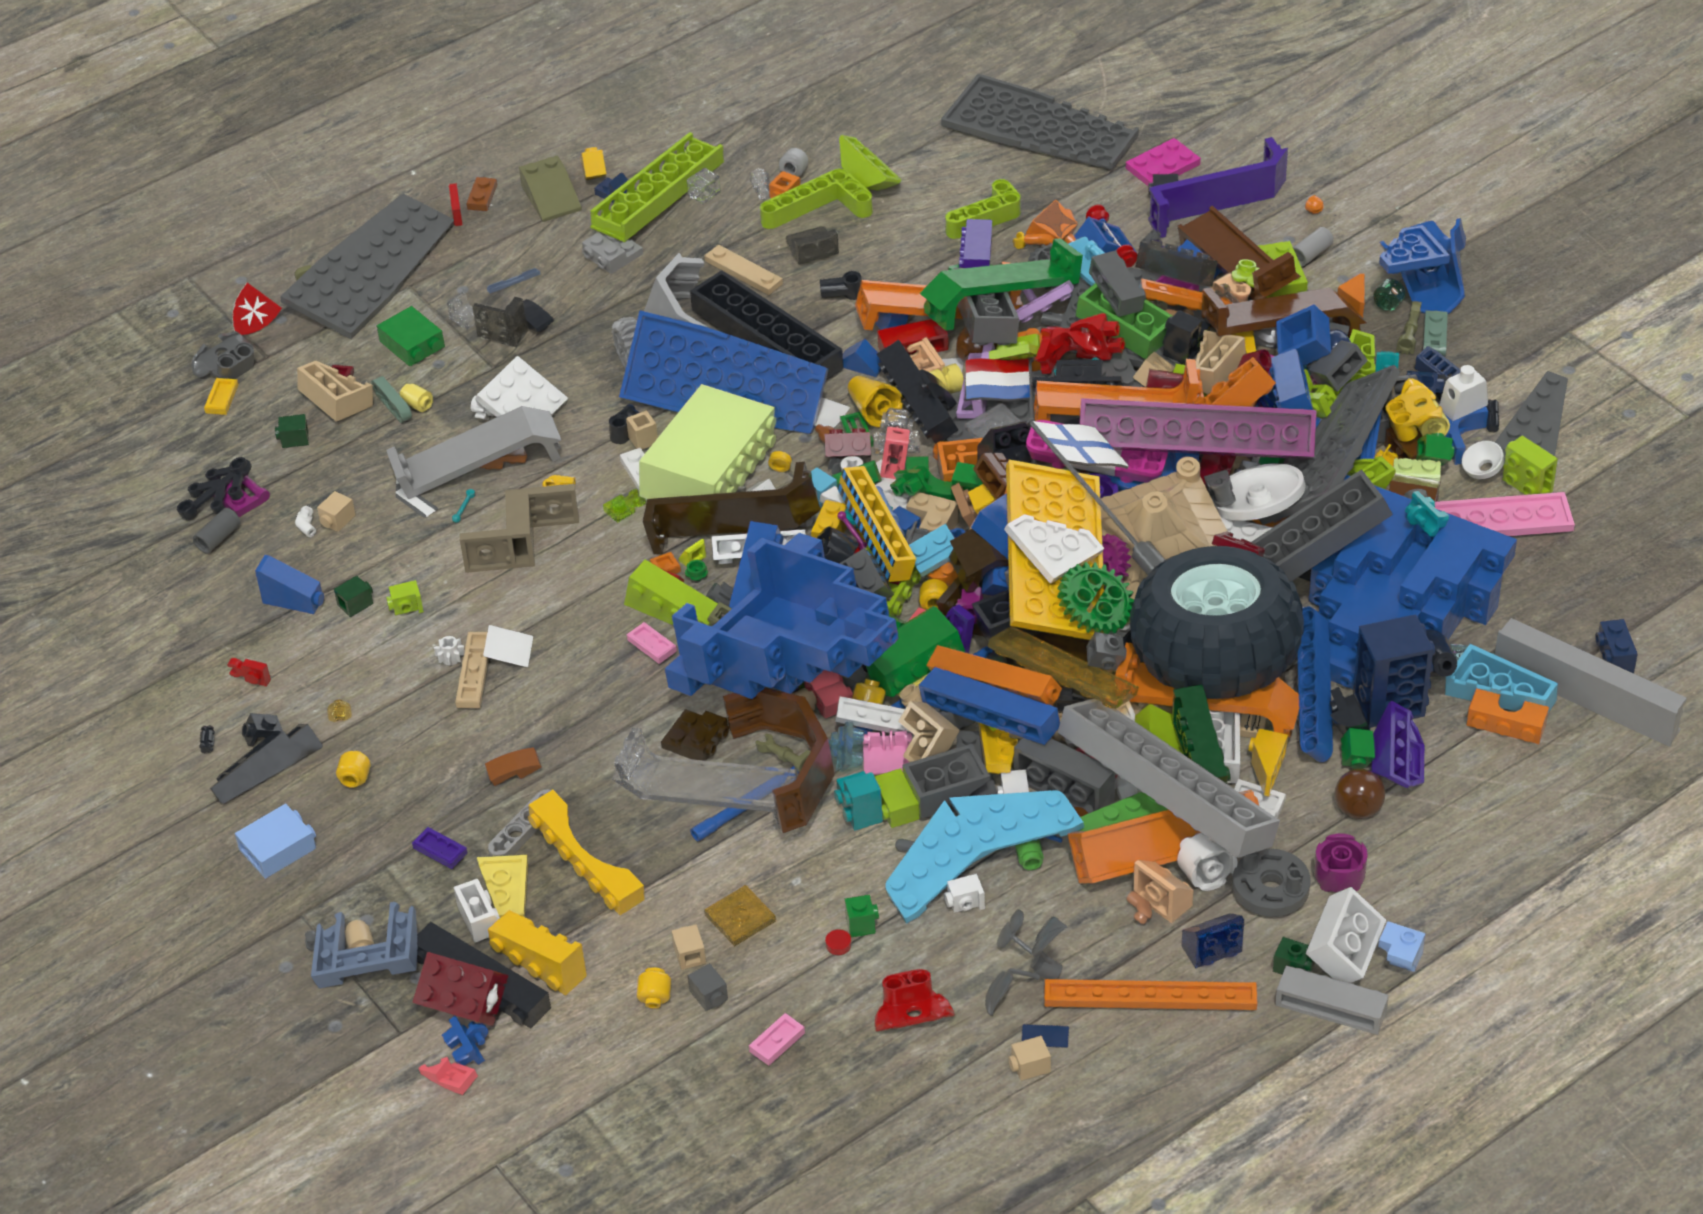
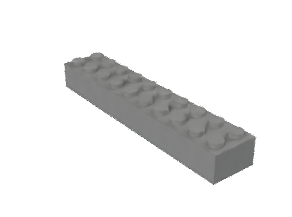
M1098 697L1064 707L1058 729L1059 734L1064 736L1068 742L1084 750L1085 754L1097 759L1104 767L1110 768L1117 773L1121 779L1133 784L1140 792L1146 793L1157 804L1166 807L1176 817L1189 823L1193 829L1202 832L1212 842L1225 848L1229 854L1239 858L1272 847L1279 826V819Z

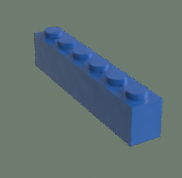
M934 667L919 684L922 702L930 706L1043 745L1059 729L1060 719L1056 707L952 673L948 670Z

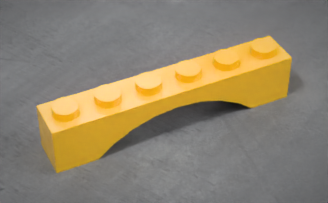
M554 790L528 804V820L533 828H538L543 833L547 843L553 844L558 849L562 859L568 860L573 865L577 875L583 876L588 881L592 891L599 893L603 897L609 909H614L621 916L645 900L644 885L629 869L604 863L591 856L579 845L569 827L568 805Z

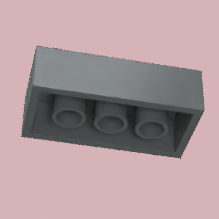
M1022 738L1014 747V770L1026 769L1029 788L1035 791H1060L1066 796L1073 807H1081L1088 814L1115 802V772L1110 768L1104 767L1101 762L1051 738L1045 745Z

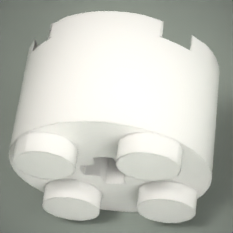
M1203 833L1187 837L1180 843L1181 849L1177 858L1178 865L1195 887H1199L1203 891L1214 890L1227 882L1225 878L1230 872L1233 875L1234 869L1237 867V857L1229 854L1225 848L1212 842Z

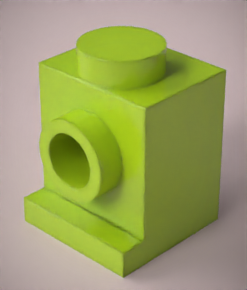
M416 580L388 587L390 596L386 597L389 611L394 610L395 616L417 610L419 613L424 612Z

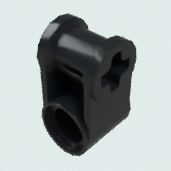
M626 405L621 411L609 418L611 442L624 444L629 441L626 418L641 413L633 405Z

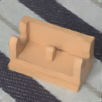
M927 337L923 338V341L914 343L907 348L909 352L917 350L916 353L910 354V357L919 370L923 369L930 372L939 369L942 371V367H945V363Z

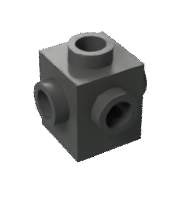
M1095 632L1086 646L1088 666L1116 671L1120 663L1126 658L1127 650L1124 647L1122 636Z

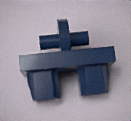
M1407 371L1406 375L1416 374L1418 381L1434 394L1435 392H1443L1444 379H1439L1438 373Z

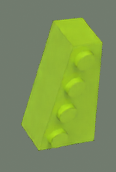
M646 559L629 576L624 605L673 625L672 616L686 603L695 605L698 622L713 626L707 619L718 603Z

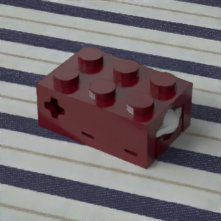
M427 952L412 1003L493 1026L496 1019L494 1014L497 1015L505 989L503 984H506L508 975Z

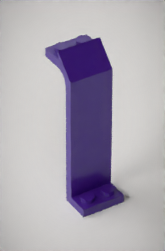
M1273 137L1265 138L1263 162L1149 187L1151 194L1150 217H1148L1150 225L1153 230L1159 231L1161 233L1160 237L1163 238L1167 236L1169 221L1205 214L1210 211L1209 207L1212 205L1217 210L1274 198L1286 181L1288 148L1281 149V146L1277 145Z

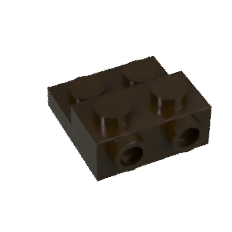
M685 709L662 739L661 748L705 764L707 759L715 754L721 740H724L729 733L727 718L706 710L700 715Z

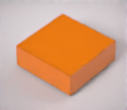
M672 552L650 559L652 564L674 574L681 572V567Z

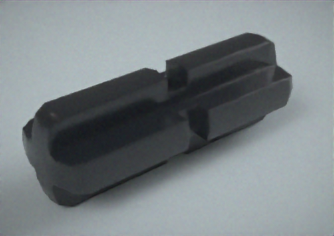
M1489 399L1486 406L1488 410L1486 428L1489 432H1497L1499 430V402L1496 399Z

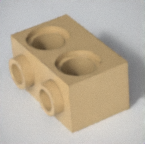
M1153 352L1143 362L1133 378L1146 387L1149 368L1173 372L1175 367Z

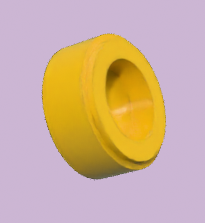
M782 451L772 452L768 460V465L777 472L788 471L792 463L790 455Z

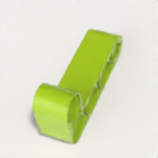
M1005 179L995 180L992 183V197L952 210L946 214L945 226L947 237L951 239L961 238L962 227H966L967 219L992 220L993 227L1019 217L1021 213L1020 194L1009 181Z

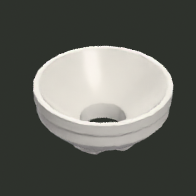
M1492 441L1477 442L1471 445L1462 456L1464 470L1475 479L1490 478L1497 474L1504 465V453L1501 447ZM1485 463L1493 464L1491 469L1487 471L1480 470L1481 466Z

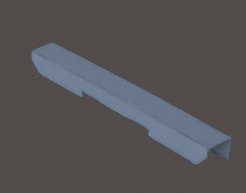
M533 268L519 276L489 285L487 291L490 294L540 275V270L538 271V269Z

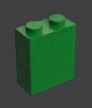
M413 306L376 325L379 342L409 367L445 347L442 330Z

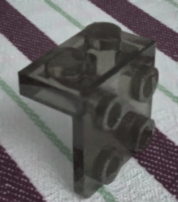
M824 226L786 236V243L799 265L839 254L838 233L835 229L827 231Z

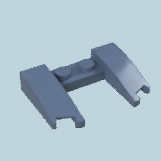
M390 902L386 942L346 950L344 914L342 912L335 914L336 924L325 931L319 923L316 929L311 977L318 988L343 984V979L347 976L388 969L392 975L415 971L417 966V923L414 906H410L408 913L399 912L400 906L397 902Z

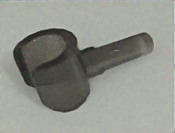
M1226 283L1220 284L1225 290L1224 294L1219 290H1216L1215 293L1220 297H1225L1232 303H1239L1230 293V286Z

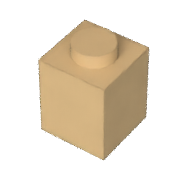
M646 410L626 418L628 436L636 449H645L652 446L658 438L657 426L648 411Z
M336 491L317 507L320 523L324 527L331 528L337 532L356 516L353 500Z
M697 924L671 930L673 947L681 970L706 964L705 949Z
M1042 1036L1011 1044V1056H1008V1061L1012 1072H1017L1020 1081L1051 1072V1056Z

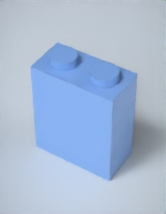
M287 804L280 806L235 833L239 850L265 879L316 849L314 841L316 834L309 824L305 825L300 814L296 810L292 811Z

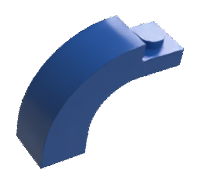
M1486 406L1455 421L1446 416L1450 423V429L1444 437L1453 438L1454 456L1452 459L1455 465L1462 464V456L1466 449L1461 434L1470 430L1486 428L1488 417Z

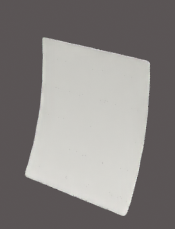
M822 397L815 426L822 424L823 426L834 428L840 422L839 416L845 415L850 407Z

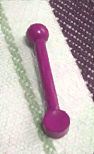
M840 511L837 514L838 519L843 520L859 542L860 549L866 548L868 544L861 539L848 521L846 513Z

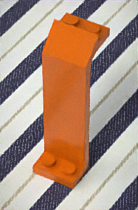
M1002 262L1001 264H1010V262ZM862 280L855 307L864 330H873L874 323L878 321L879 312L928 316L924 313L926 299L919 294L927 285ZM1022 290L1007 291L1015 310L1022 307L1023 303L1020 298ZM957 306L955 318L963 319Z
M1186 359L1183 380L1179 386L1172 389L1037 381L1034 419L1035 422L1038 420L1050 421L1051 414L1080 416L1081 398L1194 404L1193 400L1198 396L1204 397L1200 369L1196 368L1195 359Z
M1126 643V658L1120 663L1115 674L1117 700L1173 706L1174 688L1163 685L1150 674L1145 663L1140 662L1133 644ZM1279 677L1265 688L1257 689L1247 695L1225 699L1206 698L1209 710L1264 716L1272 722L1274 732L1287 734L1288 738L1292 736V730H1294L1299 712V694Z
M1252 790L1239 792L1259 806L1258 799L1254 796ZM1167 809L1087 831L1068 833V838L1079 883H1096L1133 873L1134 864L1137 860L1156 862L1158 865L1177 861L1181 849V841L1202 832L1193 829L1189 823L1176 817L1173 812Z

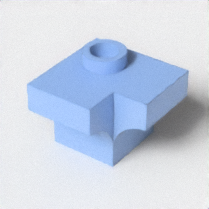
M1388 921L1379 939L1378 947L1388 953L1387 961H1390L1389 964L1415 972L1423 954L1425 933Z

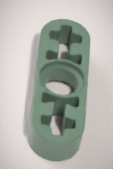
M383 376L371 381L376 396L400 423L412 418L407 403Z

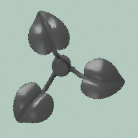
M1017 909L1011 916L1010 921L1005 924L998 936L997 946L1004 948L1012 938L1013 941L1035 957L1031 963L1033 972L1012 968L1008 969L1007 972L1001 971L993 980L986 993L985 1006L990 1015L993 1016L996 1005L1009 988L1013 974L1033 977L1036 980H1039L1040 976L1044 979H1057L1063 966L1043 951L1058 934L1068 928L1058 918L1053 916L1046 921L1036 936V943L1033 949L1021 941L1015 934L1023 924V911Z

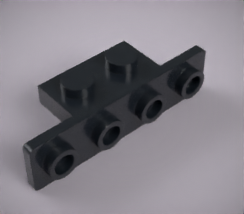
M1057 360L1056 377H1032V384L1035 389L1037 381L1124 386L1121 376H1102V360Z

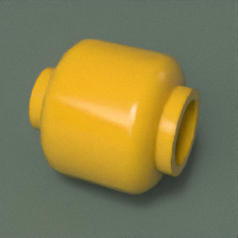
M938 579L925 581L919 590L920 606L925 610L932 606L938 608L936 601L947 590V584Z
M865 679V683H857L855 685L852 699L883 705L886 692L883 688L879 687L880 682Z
M360 751L343 753L336 769L338 780L344 786L350 788L364 784L371 767L369 758Z
M652 967L645 969V972L641 973L637 980V998L639 1001L645 1003L646 1007L653 1009L659 1008L661 1004L669 1001L671 995L670 976L661 968Z

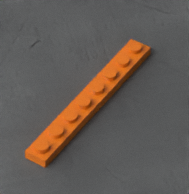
M1045 979V1007L1257 1010V983Z

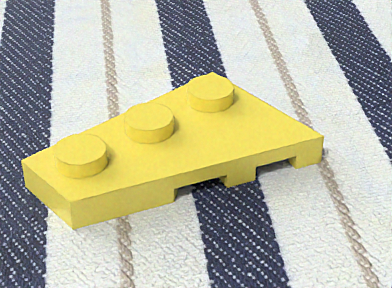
M527 855L477 857L484 882L499 917L501 918L508 910L525 917L528 874Z

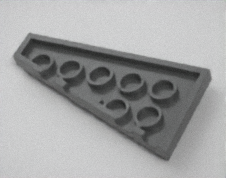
M1550 371L1545 373L1495 441L1504 453V463L1506 446L1522 435L1555 456L1568 378Z

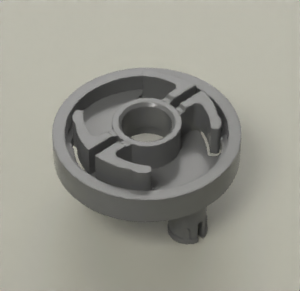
M1264 849L1243 856L1237 863V867H1235L1233 872L1232 887L1236 899L1243 907L1258 915L1277 917L1293 913L1304 905L1310 893L1311 877L1308 868L1297 856L1284 850ZM1267 881L1277 882L1279 886L1267 887L1263 883Z

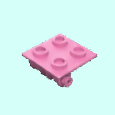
M907 730L895 732L893 736L892 731H890V736H885V731H882V736H880V732L863 734L865 773L872 772L873 775H880L900 768L903 772L902 765L909 763L903 757V754L912 741V733H907Z

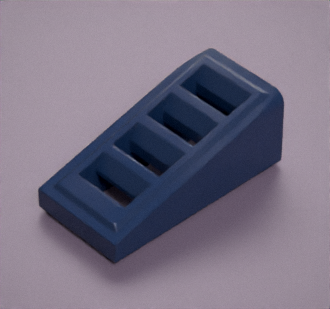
M1427 346L1416 357L1415 369L1419 372L1438 373V375L1445 374L1447 377L1449 374H1452L1451 377L1461 371V369L1430 346Z

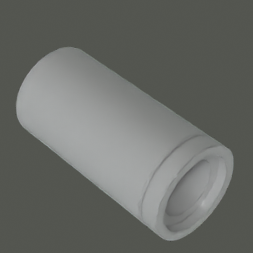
M1319 227L1293 247L1301 267L1333 244V236L1327 228Z

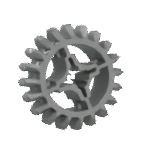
M633 317L621 318L612 325L616 353H618L619 360L625 369L637 320Z

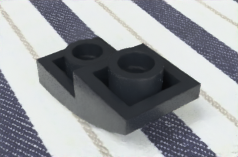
M529 299L510 309L513 317L524 321L526 328L535 332L546 330L548 325L554 322L553 317Z
M923 369L918 371L922 378L919 383L925 393L930 392L934 399L938 397L941 403L945 401L949 408L957 404L941 380Z

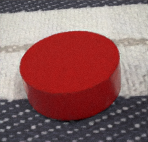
M833 930L825 938L826 949L833 955H843L851 949V936L845 930Z

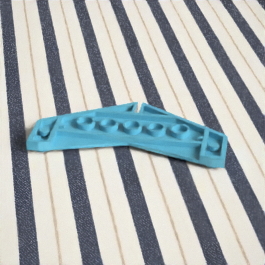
M1057 790L950 797V803L958 816L954 815L944 800L887 880L885 885L887 894L907 924L918 918L927 909L926 905L947 887V881L955 880L975 861L1002 848L1059 834L1060 837L1068 835V833L1084 828V823L1066 796Z

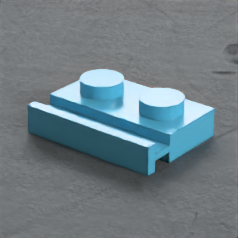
M946 524L909 545L916 557L915 566L922 577L950 561L949 555L953 550L950 541L954 537Z

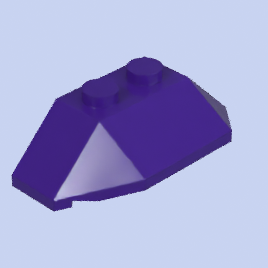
M1391 701L1388 703L1373 733L1375 758L1372 761V772L1405 788L1420 786L1424 783V742L1418 727L1412 720L1414 718L1412 712Z

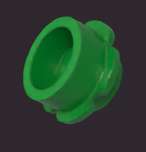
M692 560L687 564V569L685 570L686 577H690L693 581H700L707 576V566L703 561Z

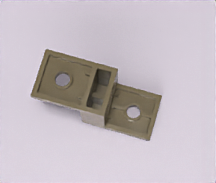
M575 484L505 490L506 529L460 533L465 573L535 566L534 527L579 523ZM551 504H557V505H559V506H558V507H550L549 505H551ZM488 549L491 551L484 553L481 550Z

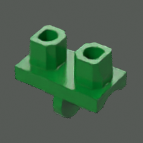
M915 466L912 470H898L894 473L896 480L890 484L895 496H902L904 493L914 496L918 492L924 493L933 489L927 483L929 471L924 466Z

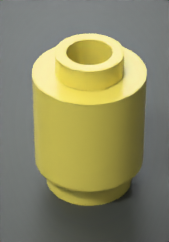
M406 384L400 391V396L407 405L419 412H424L432 406V393L416 384Z

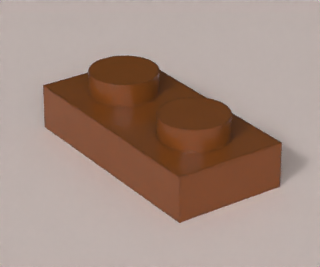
M476 177L466 203L467 210L488 211L497 188V179Z

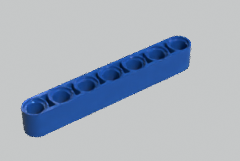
M1307 606L1303 608L1304 633L1297 652L1300 747L1303 752L1321 763L1327 761L1333 753L1332 718L1330 716L1332 714V706L1330 704L1329 623L1326 617L1314 608Z

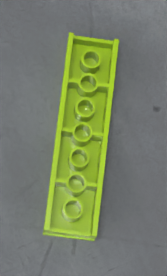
M689 132L591 209V228L626 242L724 163L723 145L719 144L715 147L693 138V133ZM689 141L687 149L684 151L685 144ZM664 160V165L660 170V164ZM639 180V185L637 186V189L635 190V189H634V188H635V184H636V182ZM614 200V204L611 210H609V205Z

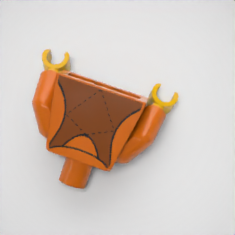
M1055 200L1032 220L1025 236L1023 232L1016 234V238L1012 240L1013 245L1016 249H1021L1026 244H1044L1047 246L1050 242L1053 244V239L1061 238L1066 243H1070L1076 240L1073 233L1078 226L1077 221L1070 209L1064 208Z

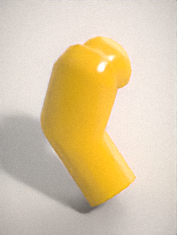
M552 475L543 481L542 487L575 484L576 478Z

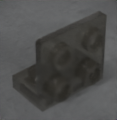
M514 297L505 310L474 303L472 306L477 337L480 339L517 347L528 332L523 298Z

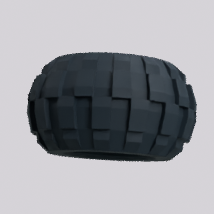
M1200 547L1164 560L1142 580L1137 589L1130 612L1131 640L1140 661L1145 663L1148 672L1163 685L1173 687L1174 689L1203 685L1206 698L1239 697L1270 685L1286 670L1288 665L1292 664L1301 645V638L1304 633L1303 606L1293 581H1289L1285 571L1271 560L1261 557L1257 553L1235 547Z

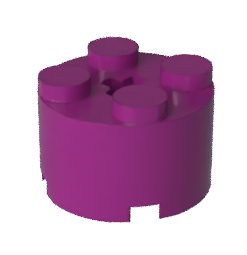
M1343 833L1329 835L1321 844L1319 843L1316 847L1314 876L1320 884V888L1325 892L1332 891L1337 893L1350 887L1358 891L1366 876L1368 857L1366 846L1362 842L1360 844L1355 841V837Z

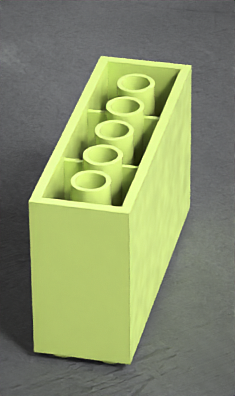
M701 384L639 460L640 497L652 499L736 492L740 486L744 485L748 475L754 472L758 462L764 459L768 449L772 448L775 444V407Z

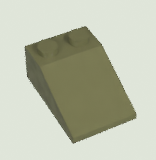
M558 155L519 167L521 187L542 222L582 210L566 168Z

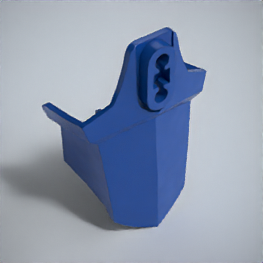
M1461 218L1456 219V225L1450 230L1451 238L1447 237L1434 221L1414 225H1423L1450 255L1449 263L1441 264L1438 267L1430 266L1420 268L1419 270L1401 271L1412 303L1413 301L1422 302L1420 311L1425 314L1426 310L1448 312L1449 314L1465 297L1459 251L1465 248L1466 236ZM1380 241L1383 251L1386 252L1388 245L1384 241Z

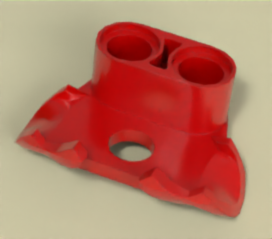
M925 969L891 974L882 980L884 999L883 1005L880 1006L875 1016V1030L877 1032L955 1016L950 1002L942 994H936L933 991L931 974ZM911 1011L921 1012V1014L916 1017H911L907 1015Z

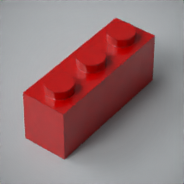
M932 319L877 330L878 348L880 351L899 340L909 355L914 354L917 350L909 352L907 348L914 343L923 341V338L926 337L936 352L948 350L947 330L943 329Z

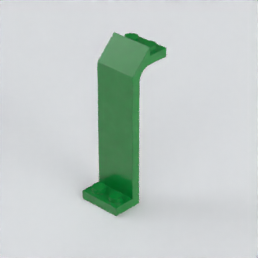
M1058 238L1053 239L1050 250L1051 257L1047 260L941 271L919 293L926 299L924 313L943 329L954 330L956 308L964 297L1059 286L1068 280L1072 284H1077L1080 279L1083 255L1064 240Z

